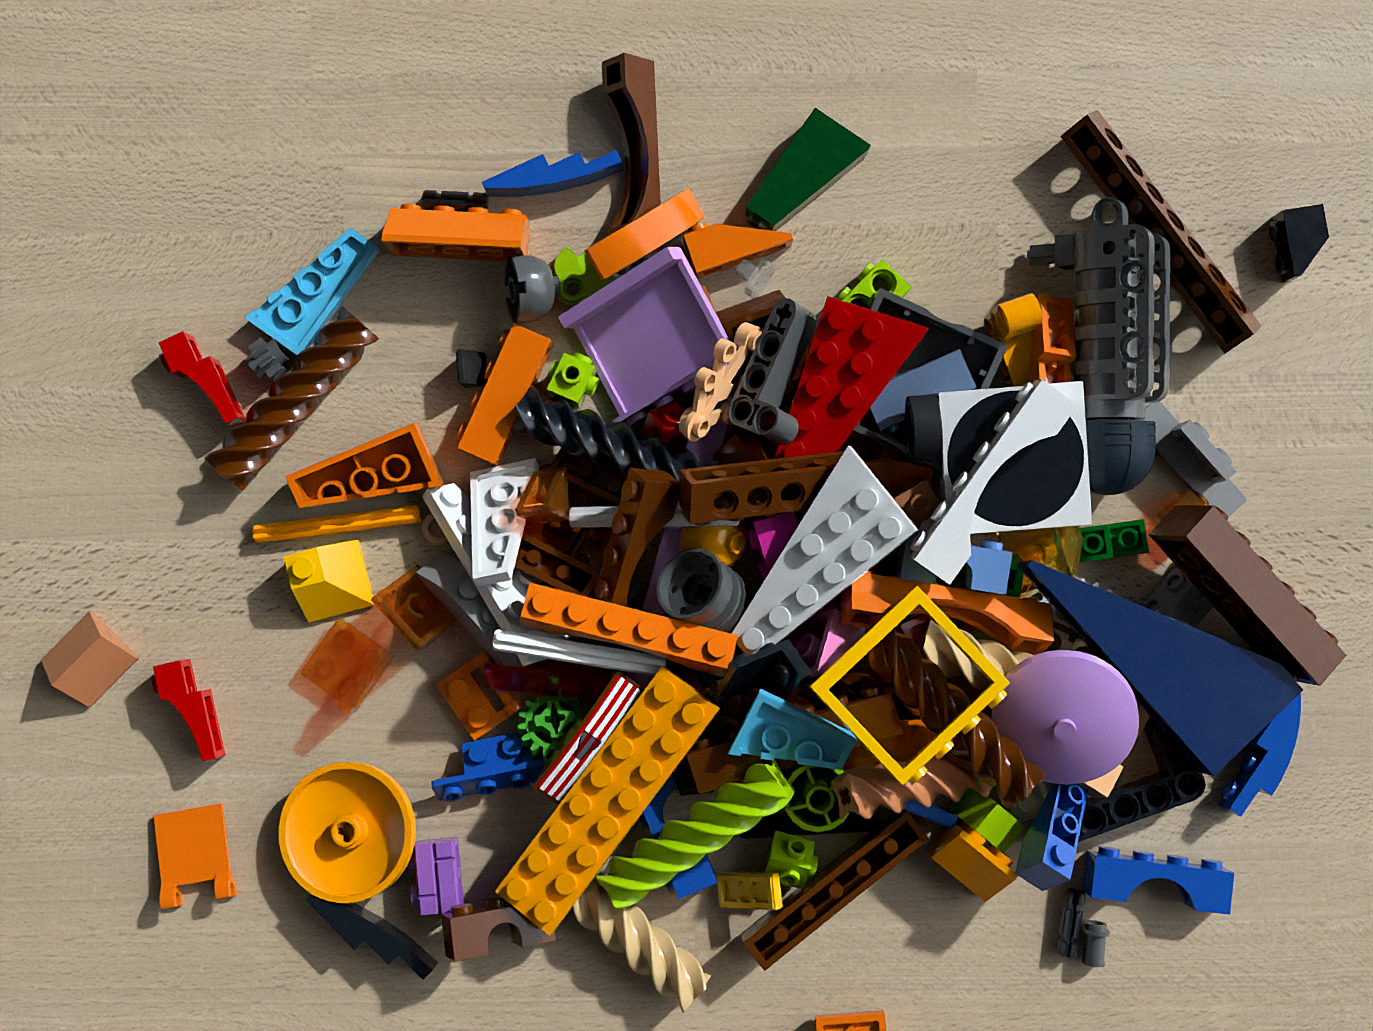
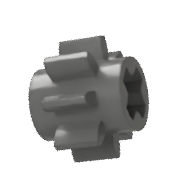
M260 337L247 346L251 351V355L245 358V360L260 379L268 375L270 379L275 380L287 372L283 363L288 361L289 358L275 339L267 343Z

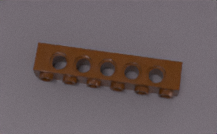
M877 447L856 449L855 452L889 493L892 461ZM845 451L679 470L678 509L690 524L700 526L708 525L711 521H741L745 517L759 515L774 517L778 513L790 511L806 513ZM722 493L719 498L715 499L718 494Z

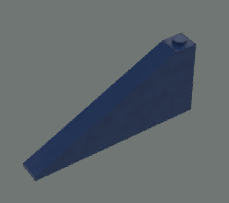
M1033 560L1021 561L1016 565L1093 653L1121 673L1133 690L1139 705L1201 773L1215 776L1303 691L1301 686L1295 681L1297 676L1294 671L1283 663L1275 662Z

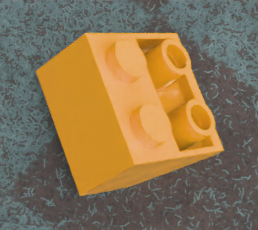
M965 822L960 827L955 824L954 828L946 827L926 851L934 861L985 902L1018 877L1010 868L1014 862L991 843L987 848L982 846L986 839Z

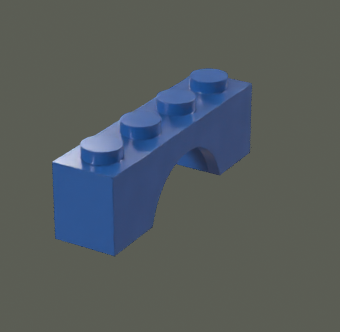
M674 772L639 817L642 827L649 826L655 840L659 839L665 823L663 818L664 803L669 794L677 787L678 782ZM705 854L693 867L678 872L671 881L666 883L668 891H675L678 899H681L717 884L716 874L708 855Z
M1099 846L1098 852L1087 850L1083 892L1091 898L1126 902L1131 892L1139 884L1149 879L1165 878L1172 880L1177 885L1182 894L1184 904L1195 911L1230 915L1234 872L1224 868L1223 862L1217 860L1201 859V864L1188 863L1189 858L1178 855H1167V860L1154 859V854L1150 852L1133 850V855L1129 856L1121 855L1120 849Z

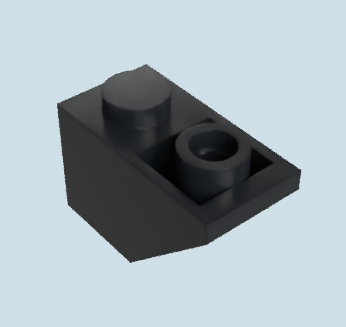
M1323 204L1282 210L1271 218L1269 235L1271 240L1275 242L1277 252L1275 268L1277 273L1281 275L1282 283H1288L1302 276L1329 238Z

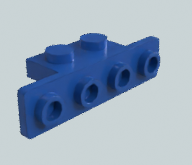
M518 732L462 743L464 774L431 781L432 790L439 801L454 802L462 799L463 796L473 794L489 795L498 789L508 787L524 788L534 782L546 762L543 759L534 760V757L531 756V746L523 747L521 740L523 736L519 735Z

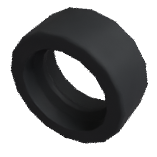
M934 394L907 396L905 400V434L908 454L912 463L940 461L942 457L943 431L941 411L937 396Z

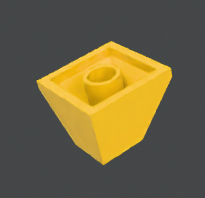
M359 540L320 546L283 556L291 590L308 623L375 605Z

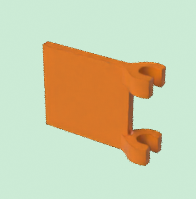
M223 803L153 815L161 878L159 896L161 909L182 906L183 897L179 886L215 879L214 893L216 899L237 896L236 883L231 872Z

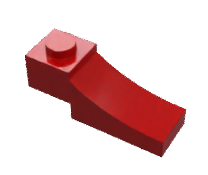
M182 331L158 342L163 352L159 354V357L167 372H172L182 378L188 376L198 384L213 401L226 424L235 427L246 422L244 413L220 361L211 356L203 358L193 336Z
M191 659L153 666L154 674L151 677L154 692L159 694L160 700L168 699L183 716L195 738L202 762L225 756L211 689L197 691Z

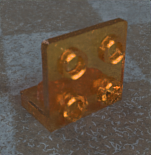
M339 618L303 667L301 675L340 701L337 705L340 710L346 714L357 712L396 655L344 619Z

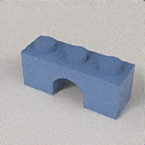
M918 530L900 545L895 576L905 580L936 584L937 576L910 557L913 553L910 546L916 536L922 531ZM982 540L981 546L971 545V556L964 564L966 570L964 586L972 590L1006 594L1013 552L1002 549L1003 543Z

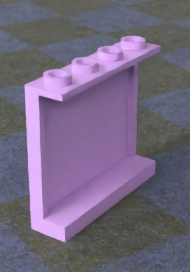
M680 247L664 248L558 316L564 329L574 328L588 357L596 367V372L620 415L613 422H627L629 426L647 418L645 412L654 406L657 409L674 402L673 395L683 390L685 394L696 388L694 381L697 372L703 367L713 371L715 358L713 351L716 343L722 338L730 341Z

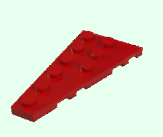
M827 296L789 413L798 421V433L789 444L778 446L775 459L837 452L929 328Z

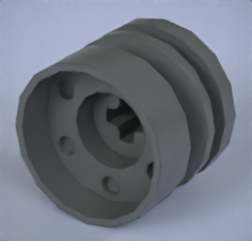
M690 548L677 553L665 564L659 574L656 587L658 602L663 610L675 619L727 633L737 626L747 609L749 601L748 588L742 577L726 566L714 554L704 549Z

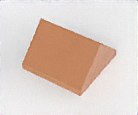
M89 611L41 661L53 687L87 707H92L139 657L92 611Z

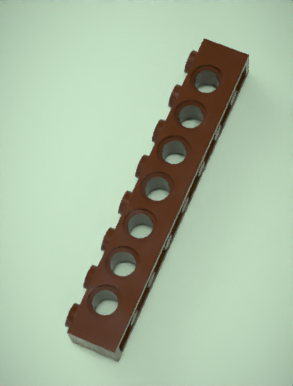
M1097 110L1085 115L1060 137L1103 194L1125 204L1128 211V225H1141L1150 230L1151 233H1156L1166 238L1170 246V282L1224 354L1254 335L1261 327V324L1100 112ZM1112 205V206L1115 208V210L1118 212L1117 206H1116V205ZM1155 244V251H1159L1160 246Z

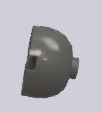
M515 255L506 258L504 286H509L510 298H505L512 322L530 323L545 317L552 309L555 297L560 296L561 286L559 277L553 276L550 266L544 260L533 255Z

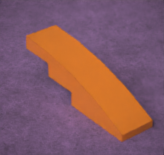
M1039 294L1037 300L1042 312V323L1032 331L1030 383L1032 384L1035 380L1041 379L1048 384L1071 382L1070 364L1076 358L1072 301L1068 298Z

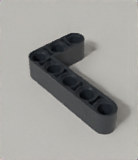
M1149 717L1144 730L1160 772L1113 788L1107 798L1095 799L1092 796L1088 797L1084 812L1092 809L1095 818L1089 826L1081 824L1078 842L1194 801L1204 793L1206 784L1203 774L1193 766L1180 750L1175 758L1169 759L1167 747L1172 741L1156 725L1151 717ZM1188 774L1191 780L1190 786L1187 790L1181 792L1179 781L1184 775ZM1156 786L1159 791L1158 798L1153 803H1148L1146 798L1147 791L1151 787ZM1120 798H1125L1127 803L1126 810L1116 815L1114 812L1115 802Z

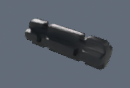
M425 190L422 194V206L426 210H434L435 206L453 207L454 211L468 212V208L471 207L488 210L489 199L486 193L474 192L473 195H470L469 192L441 191L440 194L437 193V190Z
M1067 888L1064 898L1067 906L1063 907L1059 931L1062 938L1058 939L1056 951L1060 956L1075 958L1077 956L1079 945L1076 944V939L1080 938L1083 918L1081 907H1084L1086 899L1085 892L1079 889Z

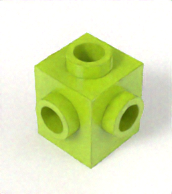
M574 352L573 356L563 353L560 361L555 359L547 377L551 379L547 388L549 396L562 397L570 406L580 410L586 396L592 397L599 383V378L595 377L597 372L596 367L592 365V360L577 352Z
M775 830L767 851L764 872H779L782 885L803 889L807 877L813 878L817 869L818 857L813 856L815 841Z

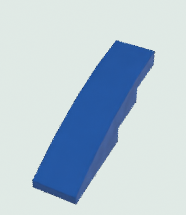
M617 150L586 164L580 152L552 165H548L544 155L541 154L483 181L482 185L488 197H523L554 193L591 184L622 172L623 166Z

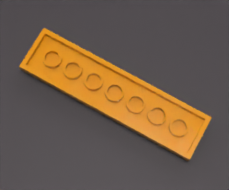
M665 665L662 666L495 892L549 936L553 934L720 708Z

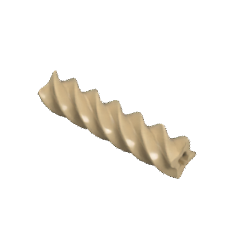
M930 620L920 642L919 651L921 657L937 664L946 678L964 676L974 688L985 690L991 682L946 634ZM959 629L1004 677L1017 664L1034 656L1026 652H1010L1005 646L992 640H976L971 634Z
M595 876L572 907L577 922L586 929L599 931L603 944L609 950L625 953L630 968L639 975L652 976L657 992L666 998L678 999L681 1011L684 1013L692 1002L706 990V984L712 973L702 970L699 961L693 954L685 949L676 947L672 937L665 930L650 924L640 908L631 905L616 909L608 892Z

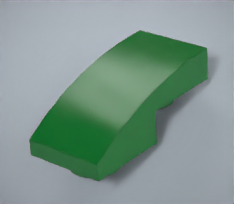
M1145 519L1073 529L1078 562L1150 553Z

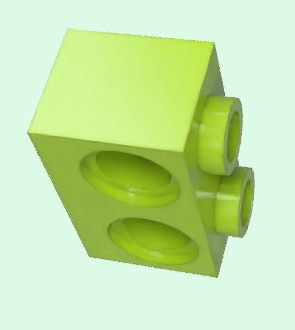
M882 259L876 266L869 263L857 276L861 282L853 290L846 287L836 299L849 303H860L869 309L876 293L872 285L874 280H885L889 285V292L902 298L912 287Z

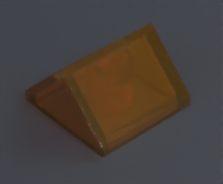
M419 564L371 599L417 651L426 650L457 621L415 575L421 569Z

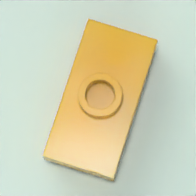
M722 871L716 873L720 908L778 910L783 908L779 872Z

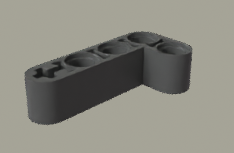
M790 298L780 300L773 307L728 409V418L734 425L779 445L789 444L798 433L797 419L779 408L816 326L814 313Z

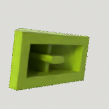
M968 789L960 801L954 802L949 810L1003 854L1025 828L1023 824L989 796L983 797L972 789Z

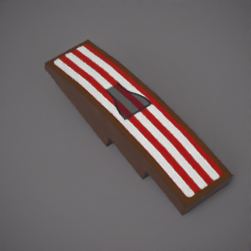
M614 670L597 697L590 700L573 728H568L531 787L559 805L645 689L620 671Z

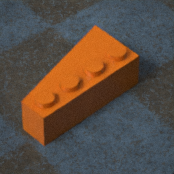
M419 423L409 424L285 476L299 508L445 485Z

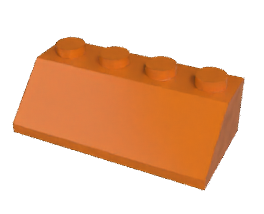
M402 204L400 209L390 208L381 241L394 256L506 261V258L510 256L528 255L530 223L527 215H522L521 211L515 209H503L501 214L488 213L487 209L479 207L468 208V212H458L449 206H435L434 210H421V207L418 205Z

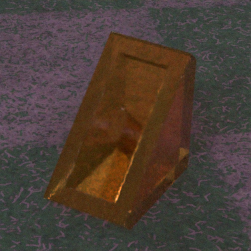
M565 467L533 472L515 509L517 516L536 524L569 520L568 483Z

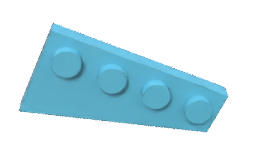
M350 227L318 254V258L305 269L302 268L292 276L293 279L279 291L276 290L266 298L267 301L256 311L252 310L244 318L298 355L304 349L311 347L319 330L329 322L381 249Z

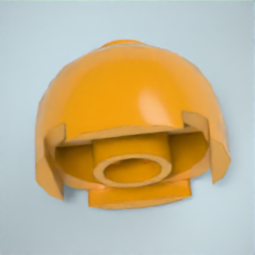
M744 520L739 521V524L736 526L682 527L680 549L681 551L690 548L704 549L714 554L726 566L732 568L741 560L746 551L748 530Z

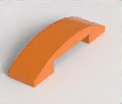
M688 187L584 251L602 281L673 239L705 216Z

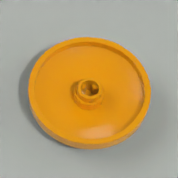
M362 762L332 763L309 773L291 791L280 816L279 845L288 871L306 891L329 902L354 903L382 893L395 883L404 872L415 845V817L406 793L388 773L373 765Z

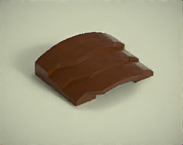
M560 448L552 463L540 466L538 469L514 567L551 588L593 598L594 585L599 578L603 564V553L608 546L613 528H573L569 523V511L572 507L619 506L622 497V485L626 481L627 476L621 471L606 470L598 466L591 459L574 457Z

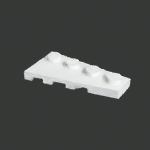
M536 458L470 472L472 578L476 587L509 581L512 578L539 469Z

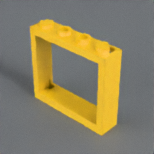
M916 586L817 678L809 688L899 784L904 785L908 781L913 785L927 772L924 765L933 756L939 760L954 746L950 740L960 731L966 734L979 723L981 719L977 716L978 713L987 705L991 709L994 708L1006 697L1007 693L1004 689L1010 682L933 601ZM919 606L987 677L991 684L901 768L829 689L912 610Z

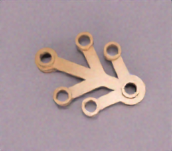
M748 322L742 323L735 333L734 343L723 338L716 343L713 351L715 357L713 371L703 367L697 372L694 381L696 388L693 407L686 409L679 421V431L684 434L687 440L692 442L699 440L708 433L710 426L720 422L733 425L728 418L730 402L723 403L719 409H713L718 402L734 396L743 375L737 380L732 381L749 353L754 351L762 333L760 327Z

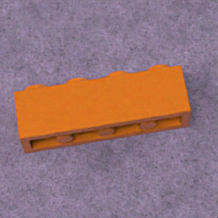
M513 323L510 331L506 329L503 332L498 344V348L502 350L497 361L491 360L486 369L484 379L488 381L483 392L477 391L472 400L470 409L474 412L469 423L463 422L458 431L456 440L460 443L457 448L495 466H500L515 432L513 431L516 420L515 406L524 398L531 385L536 386L554 346L551 339Z

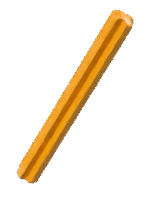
M409 505L259 524L253 526L252 533L256 543H266L416 524L421 522L422 514L420 506Z

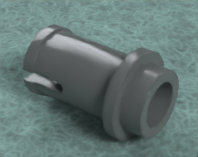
M1087 920L1085 926L1081 929V932L1085 934L1082 963L1090 967H1104L1106 937L1110 935V931L1107 929L1105 922Z

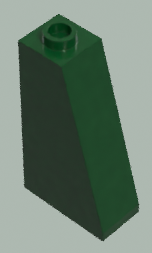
M814 108L746 206L745 215L749 217L748 223L756 229L776 231L862 162L867 156L871 145L817 108Z

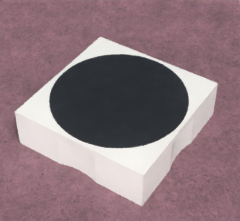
M1083 381L1049 383L1077 403L1078 406L1057 435L1038 440L1020 449L1007 459L991 476L978 499L973 514L971 534L1092 524ZM1023 386L933 393L939 401L943 431L942 473L940 480L941 502H949L956 492L952 489L955 481L964 471L969 474L976 464L973 457L985 441L990 444L998 433L994 430V427L1005 412L1010 414L1019 403L1015 398Z

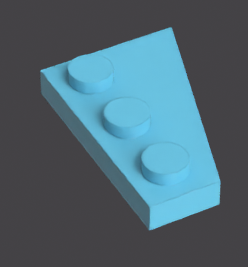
M759 689L729 748L728 754L741 756V753L761 756L760 759L773 761L774 758L792 760L802 765L842 770L857 738L849 730L763 689Z

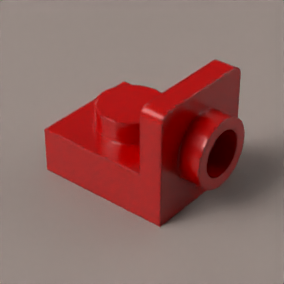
M676 401L649 411L641 436L655 435L663 443H666L675 437L683 435L679 431V421L684 410Z

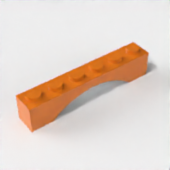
M867 571L841 592L840 624L872 628L905 595L918 586L947 617L959 619L977 627L1005 646L1009 651H1020L1037 655L1043 653L1054 642L1052 605L1039 602L1035 598H1014L1005 596V594L973 591L967 587L954 588L942 586L937 582L932 584L900 579L897 576L876 575L871 571ZM917 606L908 615L925 614V612Z
M530 582L518 624L519 626L551 634L595 639L634 648L671 660L687 668L721 677L727 673L729 669L728 664L733 660L738 636Z

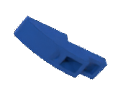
M1301 693L1249 742L1256 749L1254 752H1249L1243 758L1240 764L1241 771L1235 780H1231L1225 785L1221 792V797L1223 798L1218 805L1228 812L1241 817L1258 791L1270 796L1275 792L1290 763L1296 745L1300 726Z

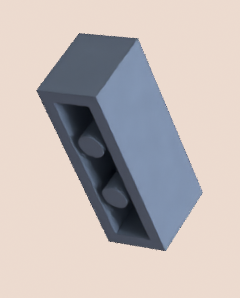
M960 349L892 378L869 408V413L877 430L886 429L889 434L905 427V400L907 396L977 388Z

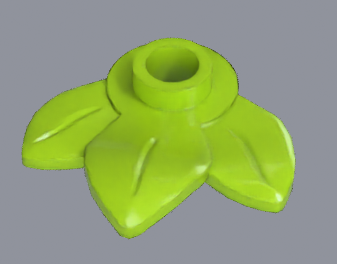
M564 247L555 259L554 269L559 277L561 293L558 298L567 306L574 307L617 279L609 276L601 281L585 252L577 257L572 250ZM571 285H577L580 288L579 293L575 296L567 293Z

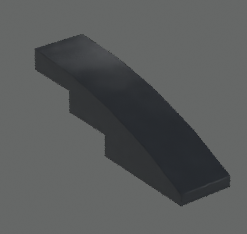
M312 894L306 899L354 950L365 940L388 965L399 955L422 980L438 964L411 937L384 918L356 903L329 902Z

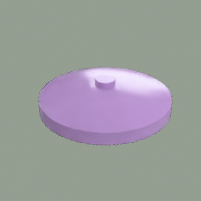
M1048 651L1023 660L1005 675V678L1010 682L1004 689L1007 695L998 705L992 708L991 720L994 722L1000 735L1009 738L1020 748L1026 761L1035 764L1046 774L1042 781L1056 784H1077L1100 778L1121 764L1132 750L1139 728L1137 702L1126 679L1118 670L1104 660L1078 651Z

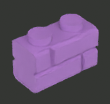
M458 837L417 841L408 863L409 870L415 871L416 885L411 886L412 905L418 906L419 915L452 912V906L464 904Z

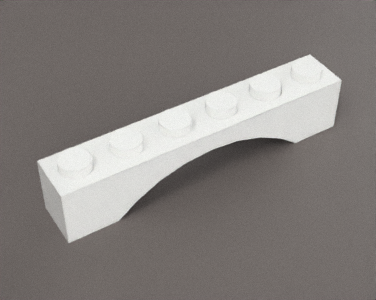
M1043 379L1035 380L1032 384L1027 382L1021 388L1015 398L1019 403L1011 414L1005 412L994 427V430L998 433L989 444L985 441L973 457L976 464L969 474L964 471L958 477L952 487L956 491L948 503L942 501L931 516V519L934 520L932 526L927 533L922 530L910 546V549L913 550L910 557L949 585L971 556L970 534L973 514L978 499L991 476L1007 459L1020 449L1038 440L1057 435L1078 406L1077 403Z

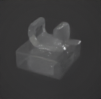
M763 258L758 267H756L748 260L743 259L736 269V274L747 281L744 285V293L752 299L757 298L774 275L775 265Z

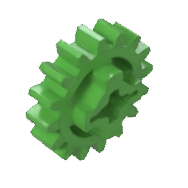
M549 688L548 696L546 697L537 692V702L533 703L527 700L525 702L527 712H519L521 724L518 725V733L523 736L521 738L523 747L531 746L530 751L533 757L540 752L543 753L544 762H547L568 728H573L588 705L587 703L579 705L580 696L578 694L574 695L571 699L568 698L567 689H563L560 695H555L554 689ZM553 717H556V723L559 725L558 734H555V729L552 727Z

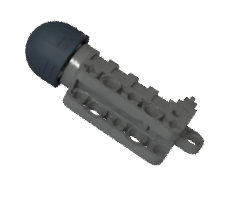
M1106 197L1099 200L1093 208L1091 229L1081 230L1075 234L1055 235V243L1031 245L1030 251H1027V258H1030L1029 264L1031 266L1055 264V267L1063 270L1074 269V336L1076 348L1074 381H1083L1090 492L1101 495H1116L1127 492L1139 485L1150 472L1155 459L1156 422L1144 421L1143 419H1145V403L1160 402L1169 392L1170 246L1166 238L1156 233H1151L1145 227L1137 224L1128 225V211L1125 204L1113 197ZM1109 205H1116L1119 212L1118 217L1112 223H1104L1102 220L1104 208ZM1155 244L1160 246L1159 251H1155ZM1153 264L1160 265V269L1154 268ZM1153 274H1157L1161 281L1160 287L1155 292L1153 289ZM1160 299V303H1156L1154 300ZM1154 313L1159 314V320L1154 321ZM1154 332L1160 333V338L1153 337ZM1153 343L1160 347V356L1155 361L1153 360ZM1159 367H1160V372H1159V373H1158V372H1154V369H1155V368H1159ZM1154 382L1159 383V389L1153 390L1152 396H1150Z

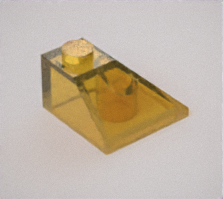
M1079 525L996 532L999 542L1003 543L1002 549L1017 553L1023 561L1033 560L1077 578L1083 543ZM1024 575L1021 593L1037 589Z

